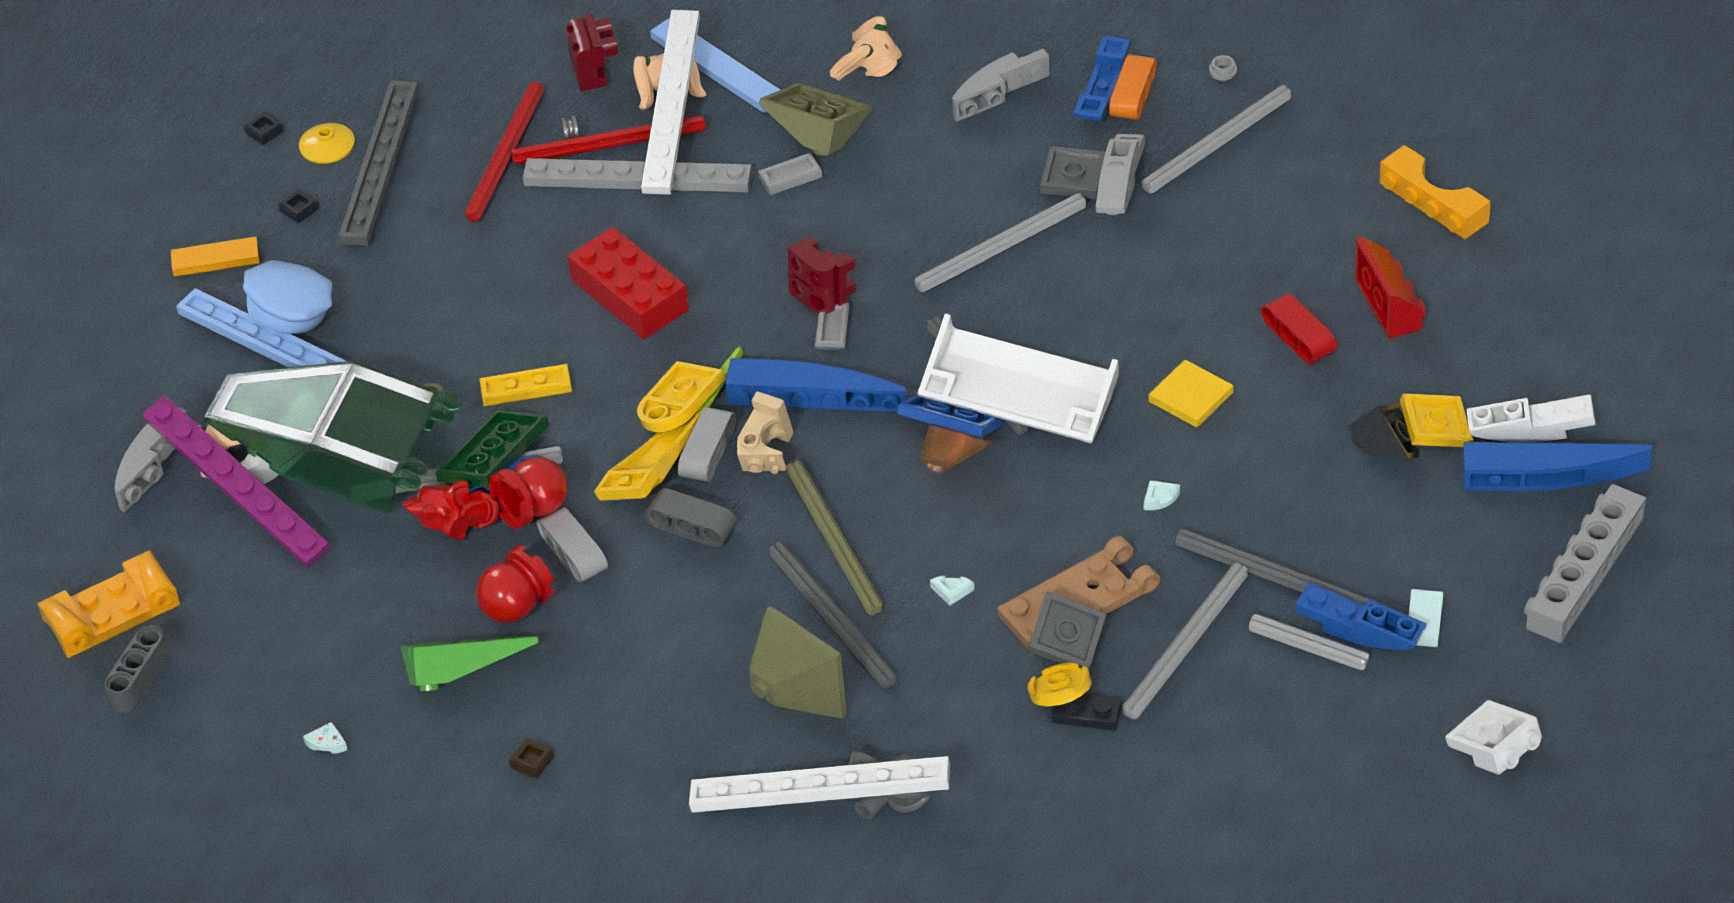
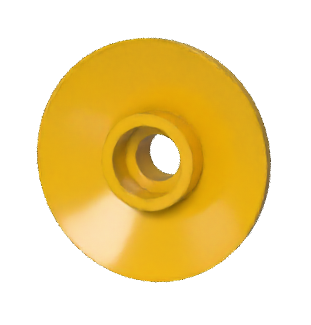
M324 123L307 130L299 141V149L302 156L308 161L318 164L337 162L348 156L355 146L353 132L348 127L337 123Z

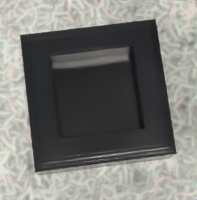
M263 112L246 124L244 130L245 134L264 146L284 132V127L281 122Z
M300 189L278 204L280 212L298 224L320 209L319 202Z

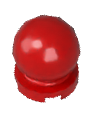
M540 456L524 459L513 470H499L496 474L490 476L489 490L491 499L497 498L503 510L498 513L501 519L512 529H517L529 525L533 521V517H544L559 509L564 504L568 492V481L563 469L556 462Z
M517 545L505 555V562H499L489 567L477 582L475 598L480 611L491 620L502 624L516 623L524 619L532 611L536 601L544 603L556 593V590L551 589L550 586L554 578L549 569L537 555L531 558L524 553L526 551L525 546Z

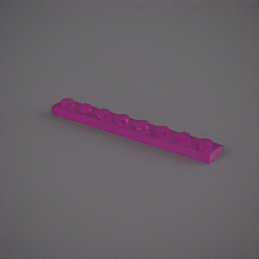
M165 395L142 413L144 421L305 567H310L330 549L329 543Z

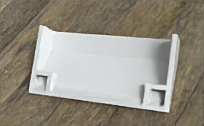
M945 314L918 391V396L1092 443L1111 400L1119 375L1118 360L1112 359L1110 368L1107 370L959 330L952 326L951 315Z

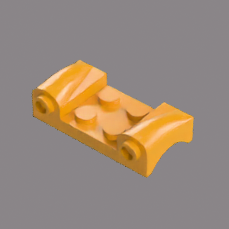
M150 550L123 562L124 572L70 597L67 591L64 590L37 603L44 623H47L54 632L67 658L180 605L175 586Z

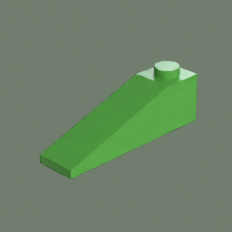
M538 636L488 639V641L463 640L456 644L436 642L402 645L401 651L410 685L420 686V691L438 690L441 683H449L537 644Z

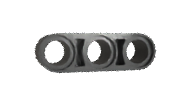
M663 488L657 493L644 513L648 523L658 529L716 548L723 545L737 524L736 516L729 509L667 488Z
M150 625L141 628L106 678L105 689L111 708L114 711L127 713L134 710L169 656L163 632L159 627Z

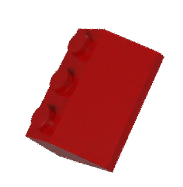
M1362 236L1357 237L1355 281L1388 339L1422 330V320L1426 315L1425 306L1421 299L1418 300L1416 298L1411 281L1405 279L1400 262L1394 260L1388 249Z

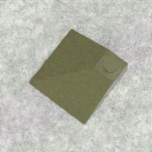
M799 82L764 96L759 100V104L804 147L813 149L815 154L821 156H829L831 153L842 149L872 110L871 105Z
M769 606L764 615L749 668L752 692L758 698L765 699L774 706L840 719L846 717L847 709L841 653L774 607Z

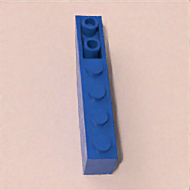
M730 358L726 379L728 405L753 406L751 400L757 391L784 400L786 407L898 412L899 404L906 401V387L853 370L817 363Z
M1464 442L1463 490H1554L1615 480L1650 470L1652 444Z

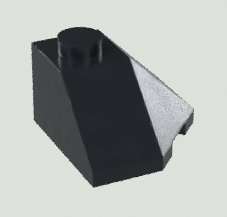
M1398 402L1378 406L1348 425L1352 432L1350 436L1353 443L1365 453L1400 462H1408L1419 457L1418 448L1415 445H1411L1404 414Z

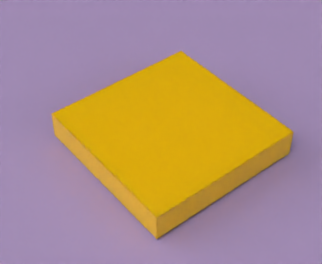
M1184 360L1149 393V402L1198 428L1233 393V385Z
M1402 394L1400 404L1412 445L1464 447V442H1473L1460 396Z

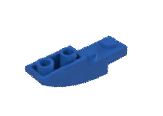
M1308 582L1296 602L1294 611L1322 623V632L1356 644L1381 649L1414 650L1427 626L1425 622L1368 599L1366 604L1362 605Z

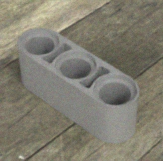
M709 407L703 408L680 456L678 463V474L680 477L705 482L712 480L735 430L736 414L734 412Z
M562 507L536 521L538 531L545 543L579 583L608 569L607 560L602 550L566 507Z

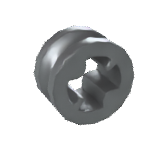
M575 115L571 116L569 120L561 118L564 139L578 138L579 131Z

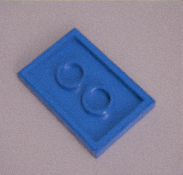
M918 394L900 403L897 413L978 438H982L1002 427L1004 421L1001 418L920 397Z

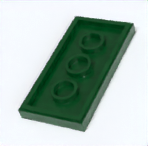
M495 410L435 472L437 481L454 483L466 480L469 486L489 488L490 476L496 474L501 469H508L549 426L548 417L545 415Z

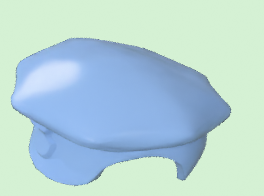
M270 260L244 271L243 290L247 294L249 317L252 321L269 330L287 334L308 332L321 323L326 311L332 306V282L309 267Z

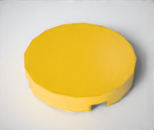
M1069 662L1045 668L1041 671L1042 676L1037 680L1035 676L1031 678L1027 688L1033 703L1040 706H1056L1081 697L1089 690L1092 681L1087 667L1083 665L1082 668H1079L1078 664Z

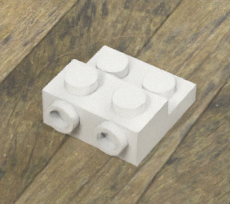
M1487 700L1447 734L1445 738L1448 747L1472 755L1475 766L1500 775L1507 768H1515L1519 762V757L1526 751L1535 750L1541 742L1542 735L1535 716Z

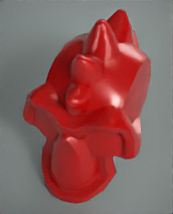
M466 480L454 482L452 485H424L416 496L402 503L408 512L416 515L417 520L422 526L433 530H441L447 537L457 540H464L468 527L481 529L495 523L499 513L497 500L491 499L490 493L483 490L469 493V484Z

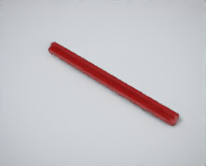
M540 82L529 83L464 212V215L468 217V221L480 220L512 156V150L516 148L544 93V87L541 86Z
M703 116L683 119L681 135L706 130ZM652 124L516 148L511 152L514 164L517 165L526 163L527 158L550 159L649 141Z

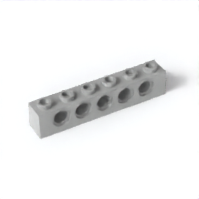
M1611 484L1605 494L1601 493L1598 496L1594 511L1591 515L1586 514L1578 535L1573 534L1571 536L1565 554L1563 556L1559 555L1556 558L1551 575L1549 577L1544 576L1536 597L1529 598L1524 609V614L1527 615V630L1559 643L1563 641L1644 519L1646 497Z

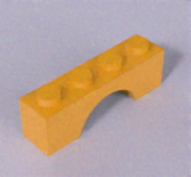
M1403 145L1380 162V184L1465 240L1489 223L1490 200L1470 187L1458 190H1445L1433 186L1425 179L1426 159L1407 146Z

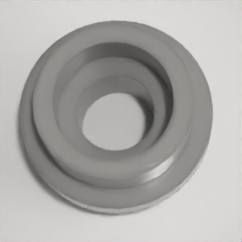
M1220 55L1212 60L1209 66V74L1216 80H1230L1237 74V65L1230 56Z

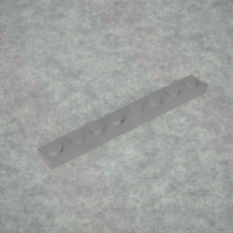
M527 158L523 183L524 186L642 189L645 162ZM676 162L672 190L749 192L752 175L751 164Z

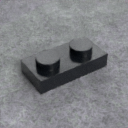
M1083 694L1071 702L1054 706L1052 723L1116 731L1121 709V698Z

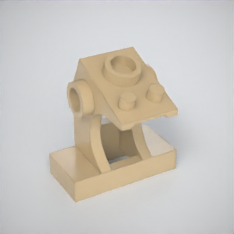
M757 391L751 400L754 410L738 436L737 456L742 471L752 473L771 471V473L777 474L778 471L787 470V465H785L783 459V452L769 448L767 444L773 438L789 442L794 432L784 400Z

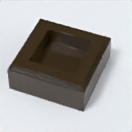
M526 738L509 760L510 768L538 779L554 758V751Z

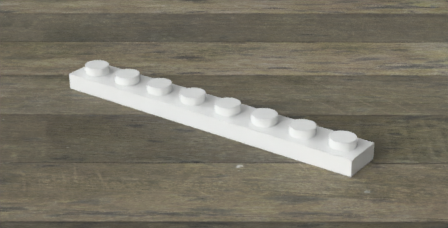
M671 10L641 185L642 193L671 195L700 22L699 11Z
M948 756L694 779L691 780L689 806L693 813L949 789L950 762Z

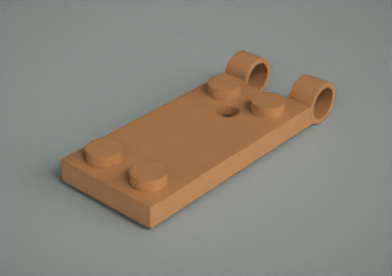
M1116 536L1106 544L1104 550L997 607V612L1001 620L1028 649L1043 598L1047 591L1108 614L1137 597L1155 590L1160 583V576L1150 565H1143L1135 570L1130 579H1127L1116 565L1127 562L1132 556L1134 549L1123 536ZM1097 585L1099 587L1096 589H1090L1088 586Z

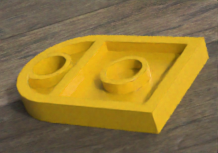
M676 361L639 403L637 414L642 426L652 432H665L686 423L724 382L726 378L721 369Z

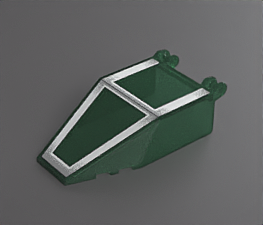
M346 361L227 374L203 421L232 442L237 440L244 445L250 455L253 457L259 456L269 464V468L275 473L389 514L393 508L396 486L417 490L422 483L418 475L424 476L428 471L427 464L414 457L409 458L422 431H431L435 421L446 424L452 423L455 417L452 411L459 409L461 401L457 396L452 395L446 390L437 391L358 361Z

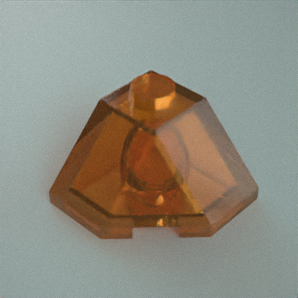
M929 425L920 461L928 463L927 469L945 473L946 468H955L991 447L993 440L984 437L978 439L975 436L944 427Z

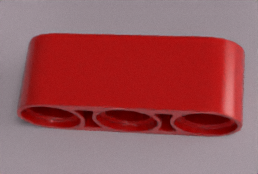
M1287 293L1261 307V315L1266 325L1307 364L1311 365L1337 351V343L1333 334L1291 294Z

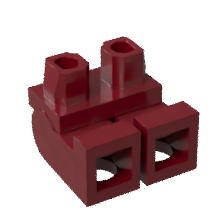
M592 13L584 15L585 19H572L566 25L570 60L580 92L607 86V79L603 66H605L604 58L619 55L610 19L595 21Z
M812 237L787 248L788 269L790 270L788 272L789 293L814 312L830 313L835 310L836 304L841 306L847 303V296L856 292L854 279L846 275L847 272L855 269V259L847 252L837 256L829 250L820 253L818 251V242Z

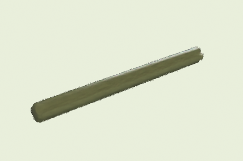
M798 460L794 463H789L787 466L789 477L867 614L870 616H874L876 613L880 614L883 611L881 599L803 463Z

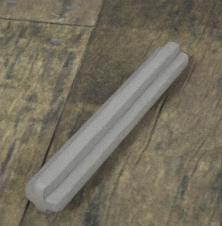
M1254 614L1250 620L1249 630L1253 633L1361 671L1365 670L1368 665L1369 654L1365 651L1259 614Z

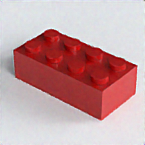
M611 227L567 255L571 280L642 339H646L689 311L686 285L614 227Z

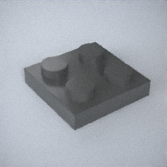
M1050 146L1040 183V193L1072 196L1080 193L1084 198L1097 199L1100 174L1106 151Z
M1047 591L1043 598L1027 651L1058 663L1072 662L1078 664L1079 668H1082L1084 665L1089 670L1107 613Z

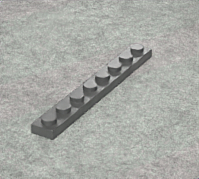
M389 82L338 235L340 244L365 246L369 244L419 91L417 82Z

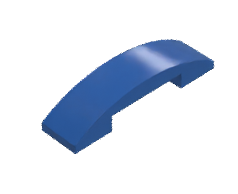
M1103 35L1096 53V65L1085 93L1080 94L1073 117L1100 122L1106 117L1109 112L1112 93L1129 53L1130 39Z

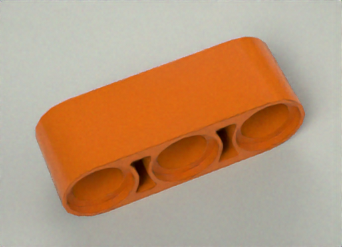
M1133 54L1127 55L1111 96L1110 116L1139 120L1155 78L1156 58Z

